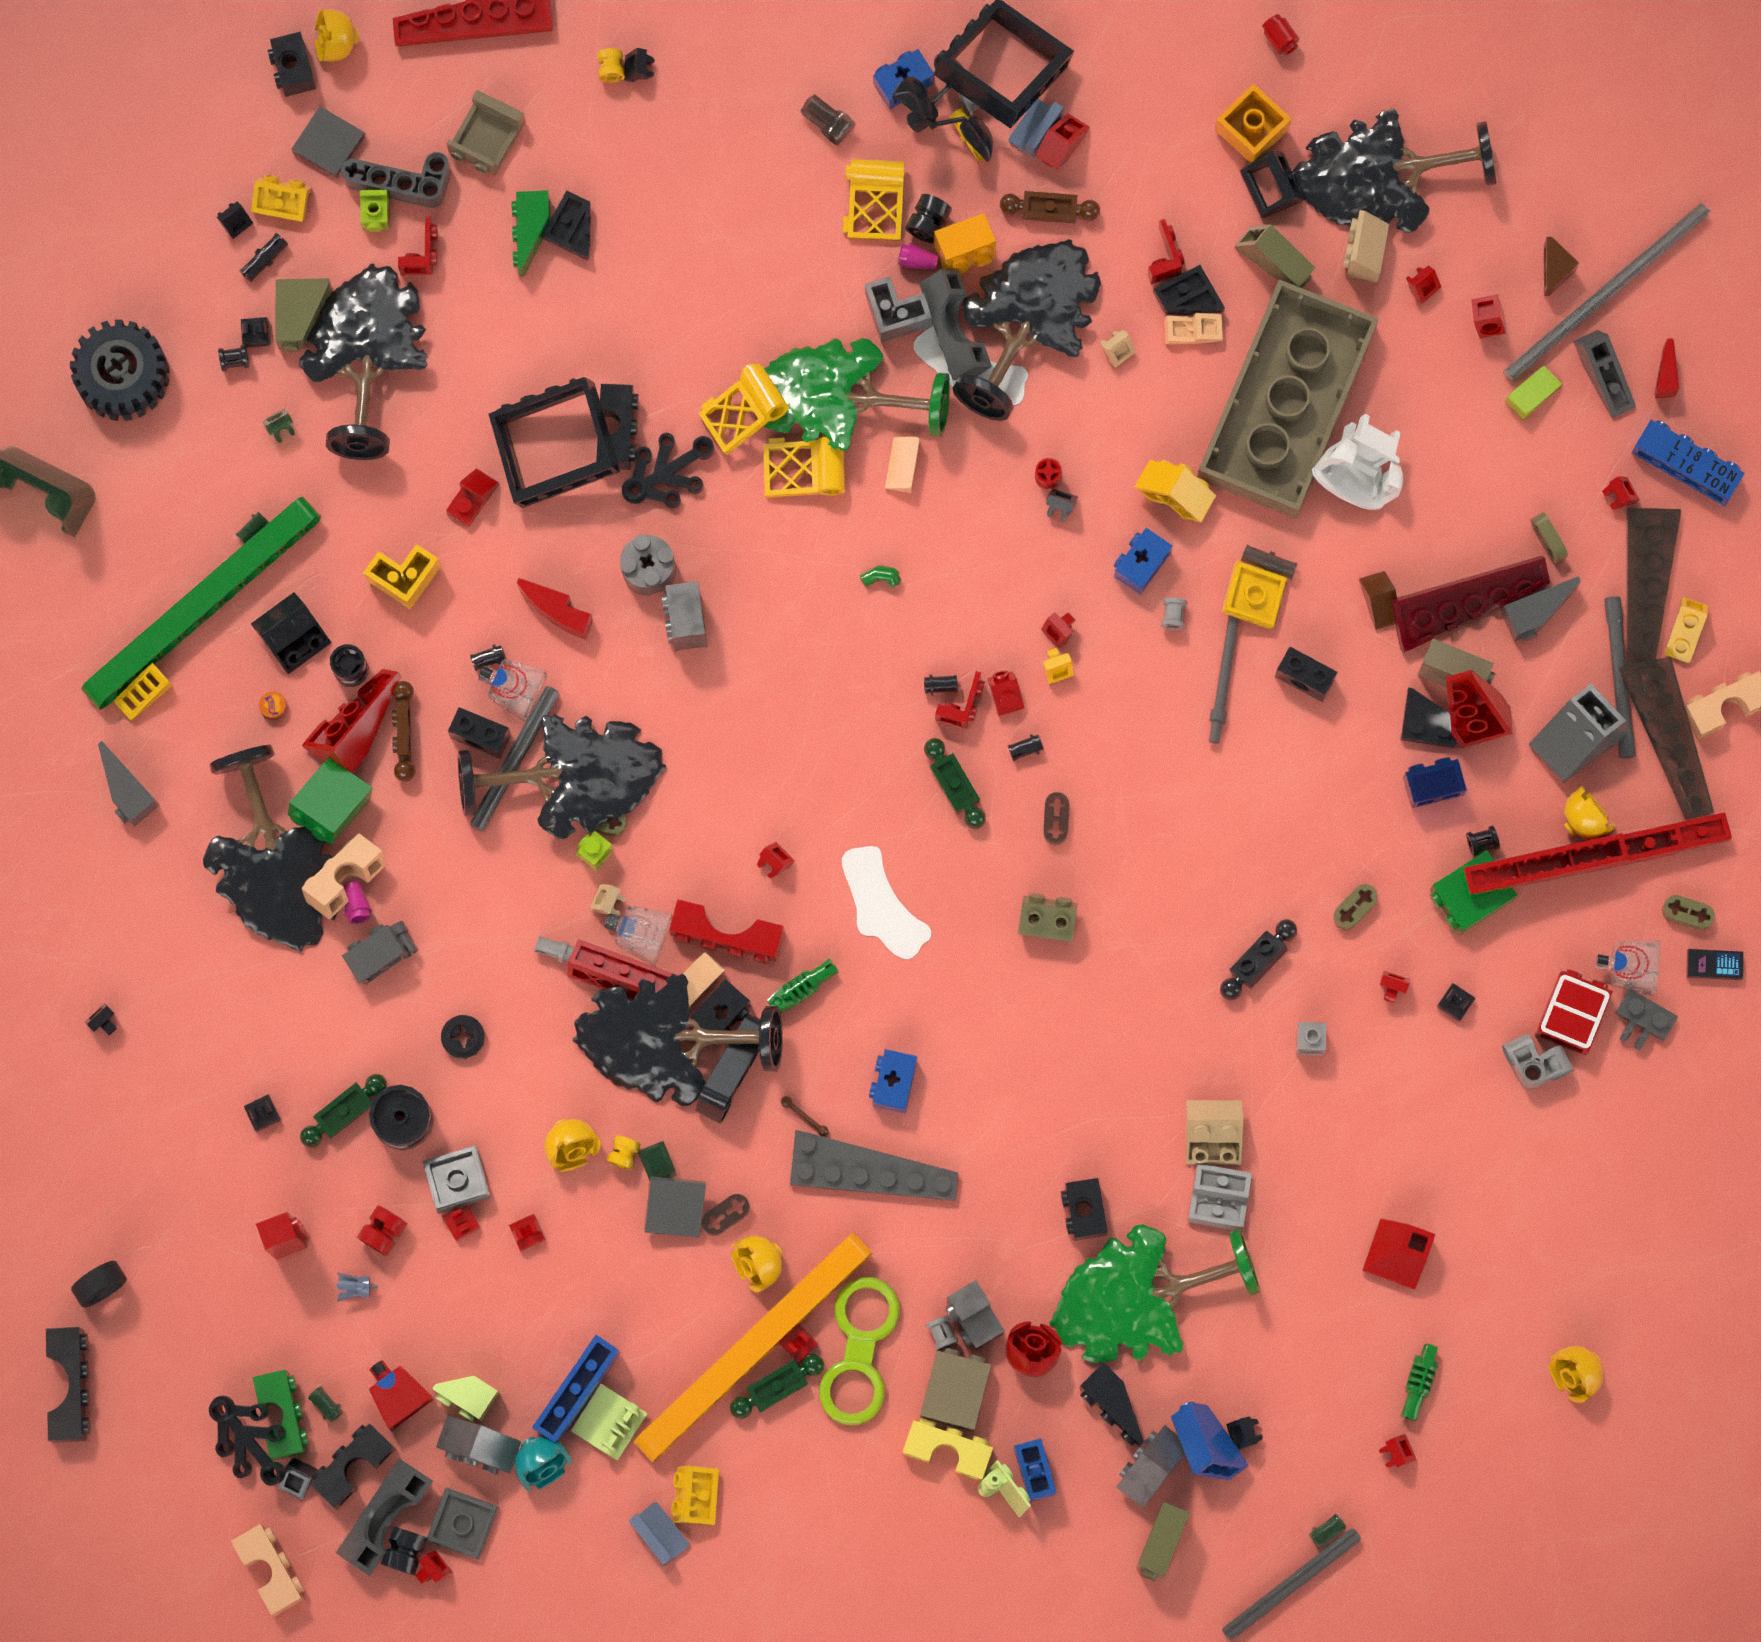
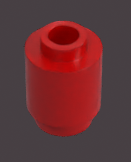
M1277 14L1269 18L1262 25V28L1265 30L1264 35L1278 54L1284 53L1288 55L1297 49V43L1300 38L1286 18H1282Z

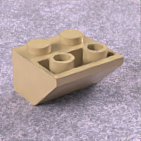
M1363 210L1359 211L1357 219L1352 218L1343 268H1348L1346 275L1348 278L1378 283L1389 224Z
M1186 1100V1165H1197V1163L1204 1165H1241L1243 1137L1242 1100Z

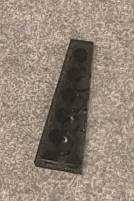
M1627 508L1626 667L1654 668L1681 509Z
M1671 657L1623 665L1619 668L1620 674L1685 820L1714 813Z

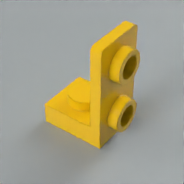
M1682 597L1678 616L1665 650L1666 656L1687 663L1691 662L1708 614L1707 604Z

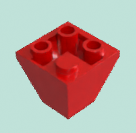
M1380 1218L1362 1271L1415 1290L1436 1234L1410 1224Z

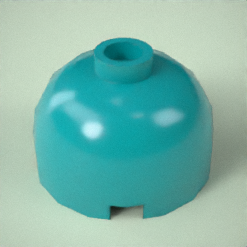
M530 1437L521 1444V1448L515 1457V1473L526 1490L532 1491L530 1486L534 1485L541 1489L552 1484L565 1473L563 1467L566 1463L569 1466L571 1465L572 1457L559 1441L554 1443L546 1437Z

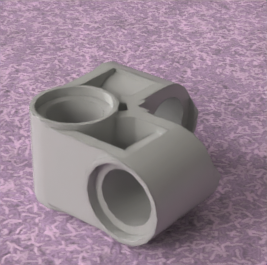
M1528 1033L1502 1045V1050L1508 1063L1512 1066L1521 1085L1527 1089H1536L1574 1071L1562 1045L1551 1048L1539 1056L1534 1042ZM1527 1069L1536 1070L1539 1073V1079L1534 1081L1528 1079L1525 1071Z

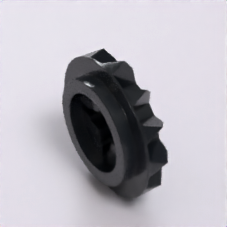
M455 1016L448 1020L442 1029V1045L445 1051L454 1058L467 1059L477 1055L484 1046V1029L481 1023L472 1016ZM461 1026H463L466 1034L474 1036L466 1040L465 1048H463L460 1040L451 1039L460 1035Z

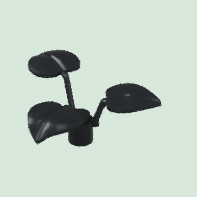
M934 59V68L936 69L938 62ZM956 59L954 60V62L962 66ZM907 77L898 84L892 98L903 103L912 111L907 115V122L913 131L919 133L928 126L934 129L937 126L961 122L960 130L964 138L987 162L990 161L993 150L992 135L988 127L979 118L971 116L967 119L962 116L936 122L938 110L934 104L951 88L949 85L946 84L930 100L927 98L928 92L926 87L917 78Z

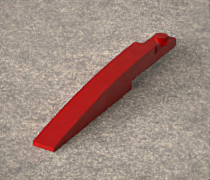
M1724 812L1633 833H1619L1464 867L1463 870L1469 893L1473 895L1675 855L1680 851L1730 841L1732 835L1726 813Z

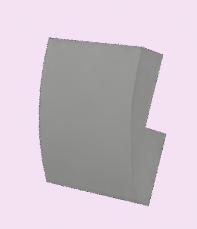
M1197 1163L1188 1222L1229 1230L1240 1229L1242 1232L1252 1173Z

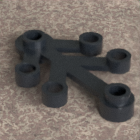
M670 433L661 434L658 440L660 447L654 472L644 478L646 464L651 462L652 452L648 447L638 448L633 477L627 479L622 486L624 499L631 504H639L645 499L664 502L669 508L678 507L681 501L679 493L674 490L663 492L651 488L658 483L686 488L692 494H699L703 490L701 478L697 476L689 478L675 475L674 473L697 459L705 460L713 455L714 444L709 437L700 436L696 438L693 442V449L667 464L669 452L675 446V440ZM670 438L672 442L666 446L662 444V440ZM707 446L709 450L706 453H700L699 448ZM641 452L649 454L647 459H641L639 455ZM697 481L700 483V486L697 489H692L690 484ZM637 487L640 489V493L632 495L630 493L631 489ZM674 495L677 497V501L670 503L667 501L668 497Z
M221 1395L214 1398L209 1406V1415L217 1422L218 1442L215 1446L216 1453L220 1457L232 1455L235 1451V1464L232 1471L237 1478H244L252 1472V1466L246 1460L247 1448L262 1466L260 1471L261 1480L268 1486L281 1483L286 1475L285 1467L279 1462H273L254 1438L268 1439L273 1443L281 1441L285 1437L284 1427L280 1424L270 1427L243 1425L237 1418L250 1417L253 1421L265 1419L268 1416V1408L263 1403L252 1406L235 1405L228 1396ZM257 1408L260 1410V1416L257 1415ZM229 1427L234 1432L235 1445L229 1439ZM274 1429L277 1431L278 1437H275ZM223 1444L226 1445L227 1452L224 1451ZM240 1465L243 1466L244 1473L241 1472Z

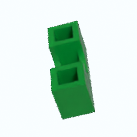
M284 1369L252 1377L258 1403H263L266 1406L278 1405L283 1411V1421L280 1425L285 1429L284 1439L274 1443L266 1439L271 1460L277 1461L306 1454L305 1446H309V1439L306 1429L301 1430L299 1419L303 1418V1412L300 1402L295 1403L293 1392L297 1391L294 1375L289 1376V1372ZM274 1429L273 1433L275 1437H278V1433Z

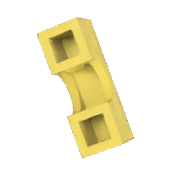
M920 1418L919 1422L913 1420L903 1449V1455L929 1463L933 1452L937 1448L949 1446L959 1456L956 1473L982 1482L993 1451V1447L988 1446V1440L973 1436L972 1440L962 1437V1431L947 1427L946 1431L935 1428L936 1423L928 1419Z

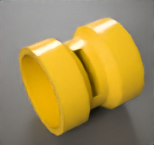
M606 48L597 52V62L600 64V69L598 70L600 81L611 83L625 78L624 68L621 66L623 61V51L621 49Z
M615 1135L613 1140L614 1148L608 1154L606 1162L626 1170H632L635 1163L633 1157L639 1152L641 1143L624 1136Z

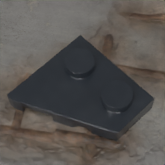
M1201 265L1153 289V293L1165 314L1222 313L1225 311L1223 303Z

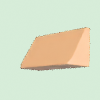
M919 437L893 438L885 484L886 490L905 493L912 492L920 446Z

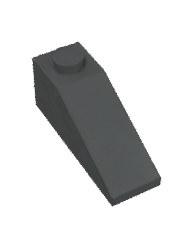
M1595 330L1573 341L1581 362L1609 415L1614 418L1636 407L1609 335Z
M1575 577L1505 605L1501 613L1513 640L1522 639L1523 642L1537 637V632L1543 628L1578 588L1581 582L1580 577Z
M101 741L98 747L112 801L118 808L114 812L124 824L130 821L135 827L156 809L159 804L104 742Z

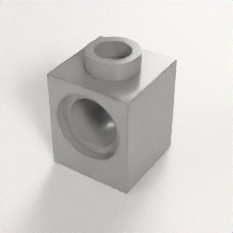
M1298 1022L1296 1027V1054L1324 1055L1326 1051V1023Z

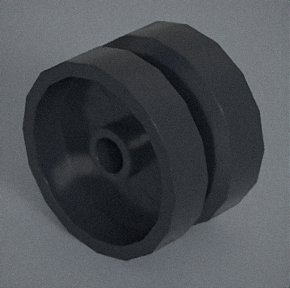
M405 1085L389 1086L379 1092L371 1103L369 1111L370 1125L380 1141L390 1148L398 1150L413 1149L422 1144L431 1133L433 1125L432 1109L423 1095L413 1087ZM405 1113L404 1120L398 1121L396 1119L398 1115L402 1116Z

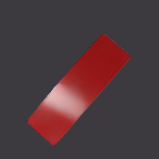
M518 578L517 585L520 592L542 616L569 634L584 640L586 639L593 621L590 613L570 607L571 600L568 594Z

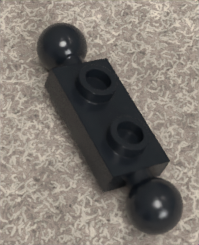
M1284 919L1278 922L1274 936L1266 930L1229 969L1235 977L1224 980L1220 985V993L1225 999H1237L1242 992L1241 986L1243 984L1252 989L1285 954L1288 949L1282 942L1292 940L1297 934V926L1292 920Z

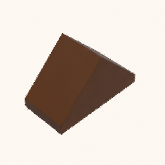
M1546 237L1543 245L1544 296H1550L1576 271L1579 262L1553 237Z
M1383 571L1359 578L1375 630L1394 625L1395 621L1390 600L1397 598V594L1386 572Z

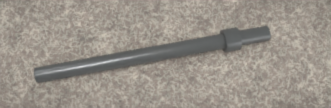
M1232 616L1228 617L1214 709H1211L1209 721L1212 723L1209 742L1213 744H1219L1222 724H1225L1227 716L1225 705L1239 619Z

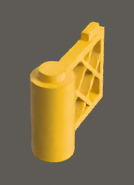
M851 159V164H846L845 180H850L849 216H843V233H848L849 239L901 241L905 161ZM855 191L867 192L873 200L862 209L855 202ZM872 192H878L880 194L876 197ZM886 193H898L897 204L890 210L879 200ZM875 203L886 213L876 223L865 213ZM856 207L859 213L854 216V210ZM897 209V216L895 218L892 213ZM861 215L872 225L866 232H853L854 222ZM889 216L896 223V234H885L878 225ZM874 229H876L878 233H870V232H872Z
M751 363L746 365L741 371L740 380L715 399L712 396L700 406L702 411L698 414L722 451L727 455L766 423L781 418L789 409V405L761 364ZM740 391L743 395L741 407L731 406L732 397ZM717 409L723 410L721 422L712 423L709 415ZM730 410L740 411L737 425L727 424ZM746 412H754L758 418L750 426L744 425ZM736 429L734 439L726 444L724 441L725 430Z
M822 434V438L810 442H785V438L769 439V444H763L765 497L813 494L834 496L845 493L844 451L839 448L834 450L828 445L830 440L824 434ZM811 448V458L804 465L794 457L800 449ZM782 450L787 457L777 467L770 461V451ZM792 459L801 469L790 479L781 470ZM811 464H812V472L808 469V467H809ZM805 471L812 477V487L801 488L795 482ZM778 473L788 481L782 489L771 490V481Z

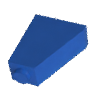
M1187 1402L1180 1406V1410L1170 1416L1193 1475L1230 1480L1248 1467L1247 1461L1208 1405Z

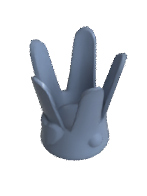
M337 1272V1275L341 1276L338 1278L340 1283L336 1285L337 1289L350 1290L341 1292L338 1295L337 1302L355 1297L370 1298V1288H378V1285H370V1276L362 1275L361 1277Z

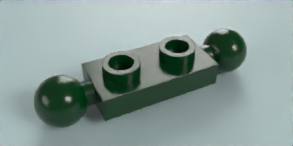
M938 738L929 739L924 745V753L928 758L936 761L929 768L956 814L963 810L965 811L964 821L969 828H981L985 824L986 815L983 810L974 807V804L980 802V798L954 753L945 757V744L942 740Z
M380 1074L370 1075L366 1079L363 1089H361L357 1082L316 1113L313 1118L318 1124L316 1126H306L302 1129L300 1133L302 1144L309 1148L316 1147L321 1142L322 1134L324 1133L332 1139L370 1109L372 1101L369 1097L371 1095L377 1096L379 1092L387 1088L385 1077Z
M809 1354L804 1358L800 1367H798L795 1360H792L748 1386L746 1389L750 1396L747 1398L742 1396L736 1397L730 1404L731 1414L738 1419H744L751 1414L752 1407L754 1406L758 1408L760 1413L807 1386L808 1382L805 1376L819 1375L824 1369V1360L817 1354Z

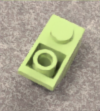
M475 1376L435 1384L433 1390L438 1393L435 1397L437 1400L448 1407L454 1403L461 1408L459 1414L471 1422L475 1418L482 1421L500 1394L496 1389Z

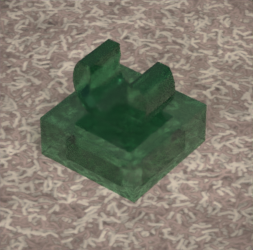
M285 408L261 421L269 435L273 434L279 443L282 442L279 436L282 429H287L291 436L295 435L294 429L290 425L293 423V420Z

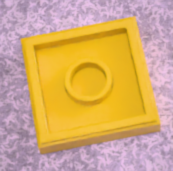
M1236 561L1221 613L1270 630L1273 629L1287 577Z

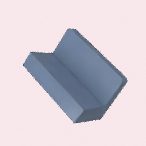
M1038 99L1028 109L1010 135L1008 142L1034 158L1047 131L1063 117L1064 107L1056 102L1050 107Z
M654 1502L639 1515L636 1514L628 1520L663 1566H666L690 1546L689 1542L657 1502Z

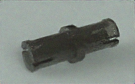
M1248 544L1241 558V561L1249 562L1262 567L1263 570H1270L1289 579H1292L1297 567L1296 562L1294 563L1275 556V552L1270 551L1267 553Z

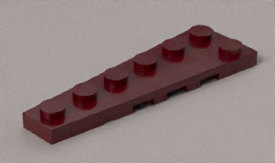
M1538 556L1391 599L1400 650L1407 652L1435 639L1434 636L1458 628V625L1470 619L1479 618L1482 616L1481 614L1493 608L1502 607L1513 599L1523 597L1550 584L1545 557Z

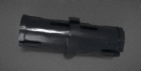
M275 233L261 249L258 248L255 251V256L239 270L244 277H247L249 282L252 283L254 278L266 266L270 267L273 264L272 260L288 246L285 239H281L278 233Z

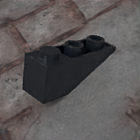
M1103 1362L1080 1385L1079 1389L1082 1391L1080 1396L1091 1407L1096 1404L1103 1411L1100 1416L1110 1426L1116 1424L1123 1431L1120 1434L1121 1437L1129 1445L1133 1446L1136 1443L1140 1447L1143 1444V1439L1124 1382Z

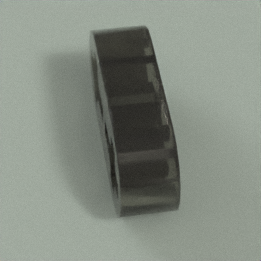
M1054 792L1045 801L1043 835L1049 844L1060 845L1067 839L1069 800L1063 793ZM1055 799H1060V804L1065 805V807H1060L1059 816H1054V807L1049 806V804L1054 803ZM1054 821L1059 822L1058 828L1060 831H1063V834H1059L1057 839L1053 838L1051 833H1048V830L1053 829Z
M733 1194L708 1211L702 1219L704 1231L708 1235L719 1236L743 1220L750 1211V1204L747 1198L741 1194ZM734 1200L737 1203L744 1202L741 1214L735 1211L728 1216L726 1212L732 1209V1202ZM722 1215L726 1217L720 1221V1229L716 1230L714 1227L709 1229L707 1227L710 1224V1217L713 1216L715 1219Z

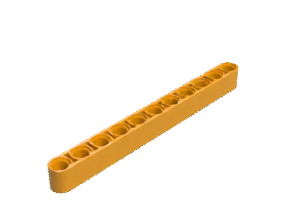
M854 1232L850 1234L653 1421L633 1443L652 1463L660 1458L765 1358L787 1334L808 1317L873 1254L871 1249Z

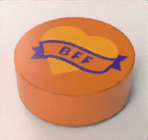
M270 691L260 698L259 709L264 717L275 720L285 714L287 703L280 693Z

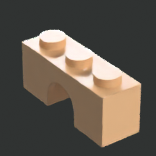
M1750 671L1738 676L1736 678L1737 682L1729 686L1726 683L1720 684L1711 690L1712 694L1704 698L1700 694L1687 701L1688 705L1683 710V713L1697 740L1724 727L1726 722L1721 714V706L1725 703L1737 704L1746 717L1761 711L1760 671L1755 674H1751Z
M361 834L347 841L343 849L336 856L327 860L324 867L305 882L302 891L306 902L330 920L349 902L344 887L340 885L341 882L351 876L360 877L367 883L371 881L387 865L382 850Z
M259 1524L231 1540L244 1566L249 1567L259 1561H266L271 1566L272 1578L270 1582L258 1590L271 1615L276 1616L304 1600L301 1593L305 1589L297 1576L292 1578L287 1569L291 1567V1563L284 1552L279 1553L274 1544L278 1540L270 1527L266 1529L264 1525Z

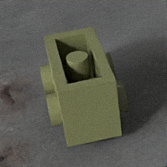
M1036 893L1023 896L1018 934L1072 942L1078 903H1073L1072 899L1058 897L1056 900L1045 899L1044 895Z

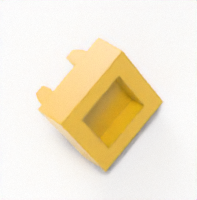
M1057 648L1046 651L1049 658L1043 661V666L1048 684L1074 676L1069 653L1060 655Z

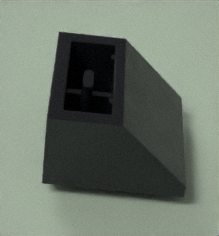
M295 592L251 623L256 633L287 674H290L332 643Z

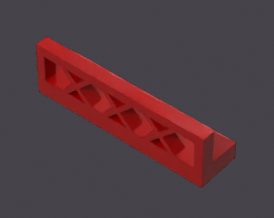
M580 939L577 940L567 969L568 977L604 990L622 987L625 989L628 999L634 1000L635 996L641 992L638 983L642 979L652 982L655 985V992H658L667 984L665 979L673 974Z

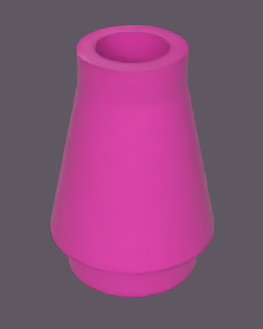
M911 243L909 245L902 244L897 264L902 265L903 269L935 271L938 255L932 254Z
M351 881L346 883L344 889L349 902L345 905V917L352 924L363 923L369 920L372 910L362 891L360 882Z

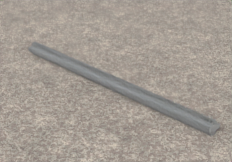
M1702 203L1697 205V208L1689 212L1690 214H1687V216H1684L1685 218H1682L1680 222L1672 226L1667 231L1668 233H1665V235H1662L1663 237L1657 239L1658 241L1652 243L1653 245H1650L1648 249H1645L1643 253L1638 255V258H1635L1636 260L1625 266L1626 268L1618 272L1613 279L1611 278V281H1608L1606 285H1603L1601 289H1598L1596 293L1586 299V302H1583L1584 304H1581V306H1578L1579 308H1576L1574 312L1566 316L1561 321L1562 323L1556 325L1557 327L1546 333L1544 337L1536 342L1537 344H1534V346H1531L1532 348H1529V350H1526L1527 352L1519 356L1514 361L1515 363L1512 362V365L1504 369V375L1514 382V379L1516 380L1519 375L1521 376V372L1524 373L1526 368L1529 369L1528 367H1531V364L1534 365L1533 363H1536V360L1541 359V355L1546 354L1548 349L1551 350V347L1553 348V346H1556V343L1558 344L1559 341L1561 342V339L1563 340L1566 335L1568 336V332L1571 333L1573 328L1576 329L1575 327H1578V324L1581 325L1580 323H1583V320L1585 321L1586 318L1588 319V316L1590 317L1595 312V309L1598 310L1600 305L1603 306V303L1608 302V299L1610 300L1613 295L1615 296V292H1620V288L1622 289L1625 287V284L1630 283V280L1635 279V276L1640 275V272L1642 273L1645 268L1647 269V265L1650 266L1652 261L1655 262L1654 260H1657V257L1659 258V256H1662V253L1664 254V252H1667V249L1669 250L1672 245L1674 246V242L1677 243L1679 238L1684 237V234L1686 235V233H1689V230L1691 231V229H1694V226L1696 227L1699 222L1701 223V220L1708 216L1710 210Z

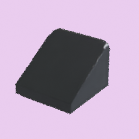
M292 1458L286 1465L285 1478L279 1483L278 1488L303 1500L313 1481L312 1476L317 1471V1468L297 1458Z

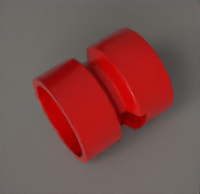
M377 1205L369 1217L371 1223L364 1225L356 1238L387 1257L395 1245L394 1237H400L408 1223L389 1210Z

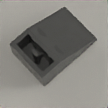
M1589 684L1562 707L1529 743V746L1565 783L1628 734L1627 722L1592 684Z

